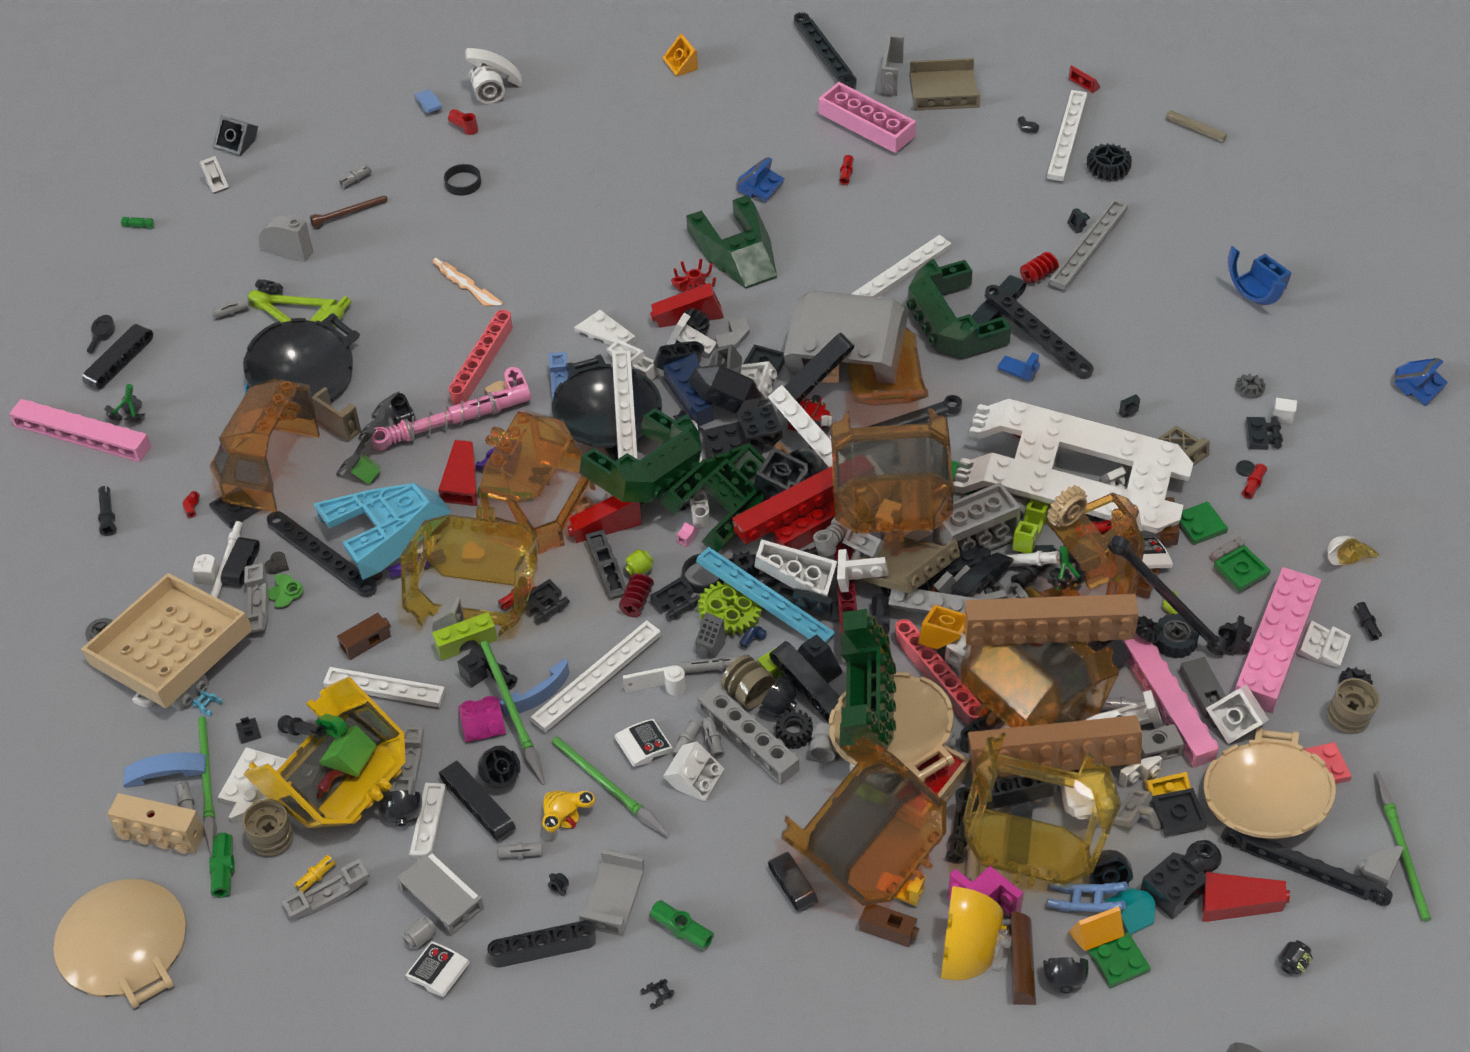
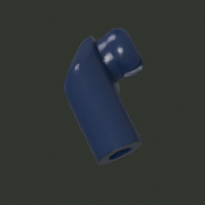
M760 626L748 628L739 644L748 648L753 639H765L767 631Z

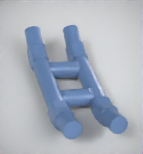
M1050 879L1049 888L1064 893H1073L1072 902L1048 898L1046 907L1062 912H1104L1119 906L1120 910L1126 909L1125 901L1103 902V893L1116 894L1120 891L1128 890L1127 882L1076 884ZM1081 893H1095L1094 903H1080Z

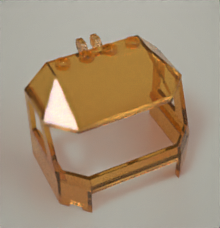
M529 410L518 411L506 432L502 428L494 426L490 431L493 436L487 435L485 439L486 444L496 448L485 464L479 496L487 539L541 554L547 552L548 548L554 546L558 548L565 545L563 537L564 527L588 485L591 490L596 491L593 482L581 475L556 520L534 528L517 503L541 496L557 467L579 473L583 453L563 420ZM488 497L506 502L517 523L492 516Z
M1113 492L1089 502L1081 517L1066 527L1055 526L1047 520V524L1079 563L1081 571H1086L1085 576L1087 578L1084 582L1089 590L1108 582L1106 595L1137 593L1140 574L1122 556H1117L1108 549L1112 536H1122L1130 542V549L1143 560L1145 544L1138 507L1135 504L1133 505L1128 498ZM1114 502L1118 509L1114 508L1111 513L1112 519H1110V524L1113 528L1102 535L1085 513ZM1076 583L1064 590H1057L1052 587L1041 592L1047 597L1081 596L1075 589Z

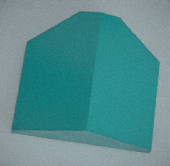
M1128 888V890L1105 900V902L1125 901L1126 909L1121 910L1122 924L1125 932H1129L1130 935L1154 924L1155 901L1149 892Z

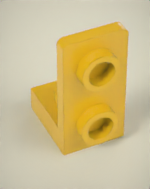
M885 872L877 886V892L917 907L925 889L926 875L917 873L914 880L908 881Z

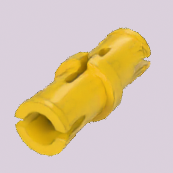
M326 855L314 867L311 866L308 872L294 883L295 887L298 888L305 883L299 889L304 894L316 881L319 882L323 879L322 876L336 865L335 861L332 860L326 865L332 859L329 855Z

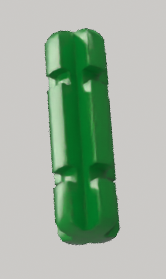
M122 217L121 226L129 227L130 225V227L144 228V226L146 228H153L154 220L152 218H146L145 220V218L131 217V219L129 217Z

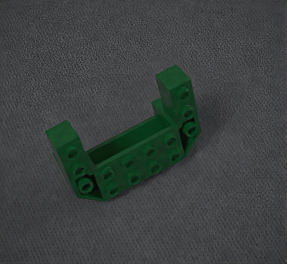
M934 259L929 260L916 272L908 287V300L906 301L908 310L912 311L915 321L921 325V330L924 334L926 333L930 345H933L937 352L957 358H964L1010 344L1011 327L1004 317L976 324L970 314L957 318L942 296L943 294L972 285L973 270L966 260L941 267L938 266Z
M655 408L643 416L641 434L659 444L660 447L640 460L626 453L616 461L593 448L581 456L579 474L622 502L650 503L670 490L700 462L702 448L699 431L687 414L675 421Z
M868 609L843 612L844 633H841V656L847 662L846 707H842L840 748L856 753L887 750L894 739V731H896V721L894 719V712H896V702L894 700V693H896V683L894 681L896 665L893 662L890 650L889 636L884 633L882 626L876 622L875 617L871 615Z

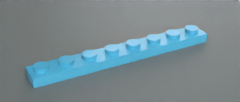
M710 547L697 557L696 562L808 639L817 634L827 644L834 637L835 632Z

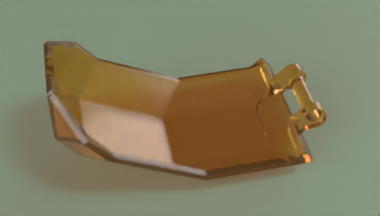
M907 327L905 329L895 384L877 382L873 365L847 363L850 389L856 403L870 406L904 404L929 397L928 389H926L922 379L916 334Z

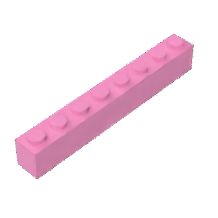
M20 399L9 413L15 427L138 462L143 459L151 447L147 434L119 427L94 418H87L62 409H55L33 401Z
M1135 634V639L1122 640L1130 656L1127 662L1145 691H1152L1160 715L1166 725L1175 724L1184 742L1183 752L1192 767L1195 768L1216 760L1219 750L1217 741L1210 736L1207 725L1202 723L1196 708L1191 706L1186 692L1181 690L1177 678L1172 676L1169 671L1167 662L1163 661L1160 657L1158 648L1155 645L1153 646L1152 642L1143 640L1137 634Z

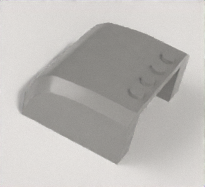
M809 291L797 300L792 315L784 351L788 372L797 374L837 334L843 333L855 347L842 362L873 365L877 382L895 384L909 313L908 310L894 298Z

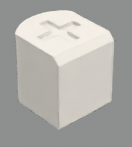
M1276 397L1273 416H1277L1280 423L1293 424L1297 400Z
M208 554L197 556L192 570L196 583L214 584L219 571L215 558Z

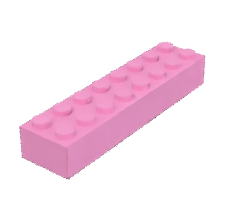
M1285 567L1281 569L1235 688L1236 691L1247 684L1261 708L1273 713L1321 583L1319 578Z

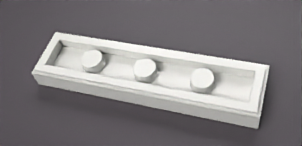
M425 783L422 795V811L417 818L409 854L410 859H419L429 851L433 852L447 789L446 784Z

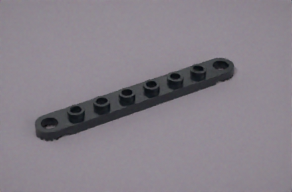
M806 12L796 13L794 15V24L835 79L852 89L855 88L857 79L819 27L809 17V14Z
M997 285L986 287L984 296L987 301L994 304V307L1065 367L1078 375L1077 377L1081 379L1091 377L1094 367L1087 359ZM994 291L997 295H991L989 292ZM1081 367H1082V368L1084 367V368L1088 369V371H1087V372H1084V371H1082L1080 368H1081Z
M274 511L267 516V524L270 529L274 530L279 536L350 589L356 591L360 596H367V598L375 594L377 586L371 577L363 580L359 569L290 517L280 511ZM275 518H281V520L277 523L272 522L275 520ZM365 585H366V586H367V585H369V586L371 585V586H372V587H371L370 589H368V590H363V589H362L363 586H365Z
M1229 826L1225 827L1222 832L1221 838L1229 846L1232 844V847H1239L1244 852L1364 900H1372L1373 903H1379L1380 906L1382 904L1383 906H1388L1391 903L1393 893L1388 888L1371 882L1362 876H1356L1342 868L1326 864L1322 860L1313 859L1299 851L1283 847L1279 843L1243 834Z

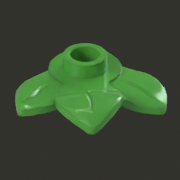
M287 574L275 575L277 585L268 590L269 599L275 601L276 608L289 605L293 599L299 598L304 591L302 584L293 580Z

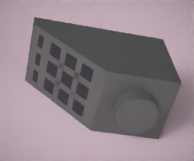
M708 612L704 615L695 640L696 653L701 657L708 659L716 658L725 645L724 619Z

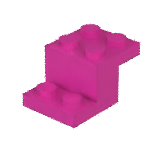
M991 866L984 870L973 882L957 869L950 873L949 900H951L952 886L967 888L992 898L1000 905L1005 916H1010L1011 911L1021 913L1023 892Z

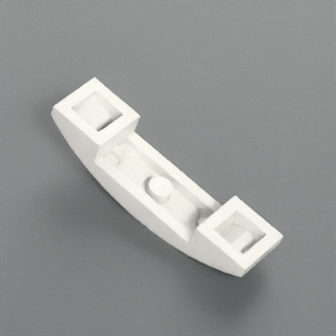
M467 48L465 50L466 61L478 67L483 63L505 73L507 81L519 87L522 86L520 72L504 57L483 49Z

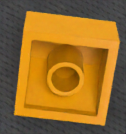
M934 604L922 622L918 643L928 648L939 649L960 639L965 631V614Z

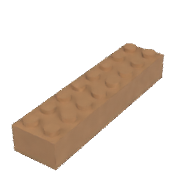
M1136 594L966 600L964 619L966 645L1042 644L1047 642L1126 641L1135 639L1139 616Z
M1133 715L968 732L972 780L1009 777L1047 768L1060 772L1141 763L1142 730L1138 717Z

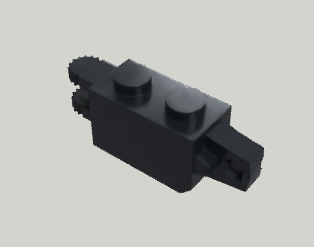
M971 547L959 552L960 556L928 580L931 586L934 585L946 572L955 577L964 566L967 565L972 568L975 564L991 555L990 549L982 547V549L974 551Z

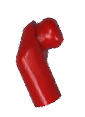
M191 491L183 501V507L188 518L196 516L194 507L200 497L197 491Z

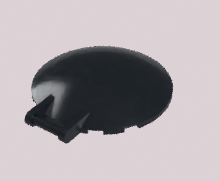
M334 313L330 314L322 322L318 320L316 322L308 321L306 318H291V321L273 323L261 330L247 347L243 360V369L247 383L255 394L275 406L289 409L314 407L312 397L317 392L326 387L329 397L332 399L349 381L353 369V356L349 346L359 338L360 333L341 322ZM333 325L342 330L345 334H347V336H344L342 333H340L337 329L333 327Z
M601 354L584 361L566 363L569 374L568 379L563 383L560 382L552 400V414L557 426L568 437L581 444L597 448L618 447L613 367H611V364L605 363ZM631 368L636 441H639L645 437L641 434L643 416L655 408L662 412V399L656 385L647 376L643 377L636 373L635 369Z

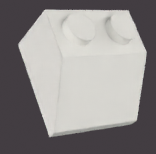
M1247 684L1206 708L1228 744L1269 720Z

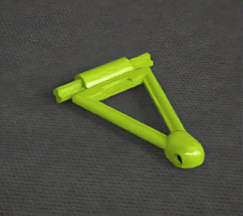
M256 289L250 291L247 297L251 307L265 310L281 323L291 321V319L275 308L273 303L322 306L309 320L322 322L332 313L341 320L345 309L352 302L347 296L342 297L337 303L336 299L271 295Z

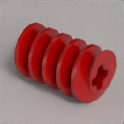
M1044 252L1020 267V274L1028 284L1031 282L1036 283L1038 280L1043 279V277L1048 276V274L1053 273L1054 270L1056 271L1059 268V263L1052 253Z

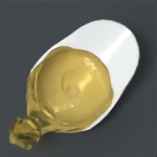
M1338 536L1333 538L1328 545V559L1333 565L1355 563L1363 555L1368 558L1379 556L1371 546L1360 542L1353 536Z

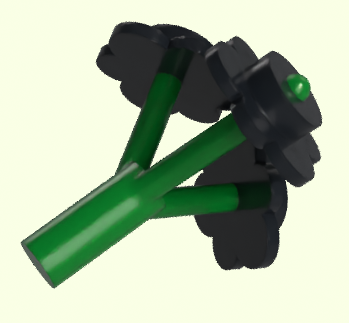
M131 384L126 385L125 396L115 409L110 405H106L104 408L106 415L111 420L116 421L122 419V416L118 413L120 408L124 409L126 414H131L124 418V420H129L130 423H136L141 420L140 417L145 415V413L135 414L139 411L142 402L133 395V385Z
M1060 546L1061 569L1056 567L1054 570H1051L1049 575L1053 578L1048 579L1047 582L1052 584L1054 589L1064 590L1074 583L1077 585L1084 583L1088 570L1079 575L1069 562L1068 546ZM1066 566H1068V568L1076 577L1070 583L1068 582L1070 579H1072V575L1070 574V571L1068 569H1065Z

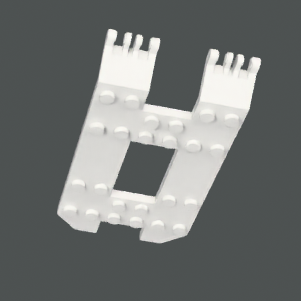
M1006 399L989 406L982 404L977 406V414L974 415L972 421L973 427L969 430L971 437L982 439L1004 431L1019 435L1021 439L1015 459L996 453H989L971 460L961 458L959 462V467L961 468H958L956 471L955 482L952 483L951 487L952 491L964 494L1001 482L1009 493L1051 504L1056 500V496L1061 495V491L1065 492L1069 486L1072 488L1073 485H1076L1083 489L1087 495V507L1084 514L1153 533L1161 532L1170 525L1173 527L1179 524L1184 505L1167 501L1165 496L1170 477L1189 482L1193 462L1178 444L1012 399ZM1058 446L1132 466L1127 489L1052 469Z

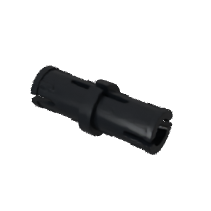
M1365 602L1357 603V606H1354V610L1360 619L1361 627H1364L1371 641L1378 640L1379 637H1382V633L1377 627L1375 616L1371 615Z

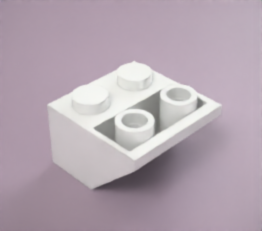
M693 742L681 746L663 777L677 791L706 801L724 768L698 742Z

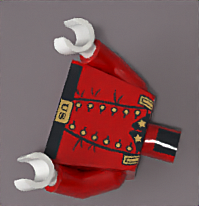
M813 395L811 399L804 398L799 403L822 431L824 426L832 427L833 419L830 411L826 410V404L822 402V398L819 395ZM777 409L776 415H782L784 418H786V417L780 412V410ZM788 421V429L797 431Z

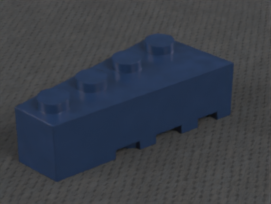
M696 353L664 365V381L690 418L697 423V426H702L714 421L713 405L703 400L688 382L695 367L700 366Z

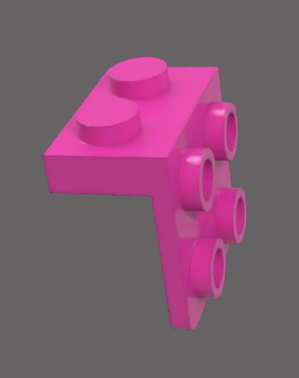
M486 696L478 701L468 700L458 706L465 742L506 734L498 697Z

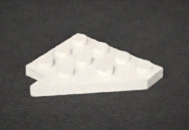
M245 748L218 796L219 802L234 806L228 817L230 822L242 819L246 809L253 803L268 799L243 775L248 768L251 770L248 766L249 763L253 761L258 767L269 763L277 770L287 760L286 758ZM303 763L286 782L291 781L290 786L299 795L314 788L322 773L321 768ZM289 795V796H286V797H283V799H284L285 801L288 800V799H290V798H293V797L290 796V795Z

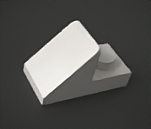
M216 156L199 162L206 177L205 181L213 193L229 187Z

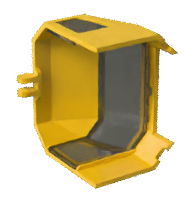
M348 676L324 687L319 692L321 696L317 700L313 701L310 699L305 704L318 717L330 714L342 718L348 728L357 725L377 745V748L358 777L355 776V778L351 779L346 774L335 778L329 791L323 792L322 797L317 798V793L319 792L317 788L318 783L329 771L335 770L320 764V760L336 738L325 735L323 738L308 736L277 770L269 763L258 767L252 761L248 765L251 770L248 768L243 774L268 799L276 800L283 804L287 813L306 828L355 824L362 817L360 813L365 808L368 809L375 800L380 801L384 797L382 792H387L392 788L389 780L396 778L402 772L401 767L405 764L404 732Z

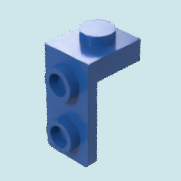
M1032 352L1026 363L1009 356H1004L998 365V370L1031 381L1034 374L1040 368V363L1038 362L1039 354Z

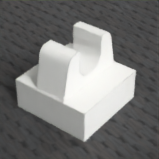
M1122 466L1103 475L1100 479L1102 483L1116 486L1115 481L1125 485L1124 474L1126 472Z

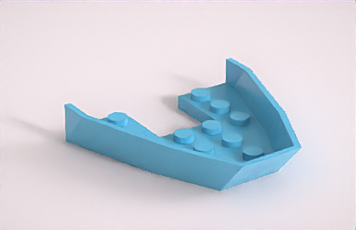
M415 483L371 489L313 503L319 521H325L329 528L355 518L362 513H365L374 524V528L342 542L345 550L358 566L363 580L389 566L424 539L452 512L436 492Z

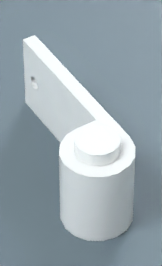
M677 665L623 675L625 693L665 685L667 693L672 696H679L686 690L685 671Z

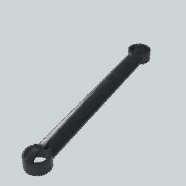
M948 395L942 402L831 438L830 440L838 449L945 413L957 414L962 409V399L957 395ZM951 402L957 403L955 407L948 406L947 404Z
M1118 535L1112 536L1108 549L1113 554L1122 556L1207 642L1206 647L1210 652L1216 655H1224L1229 647L1228 641L1215 635L1130 549L1131 544L1126 538Z

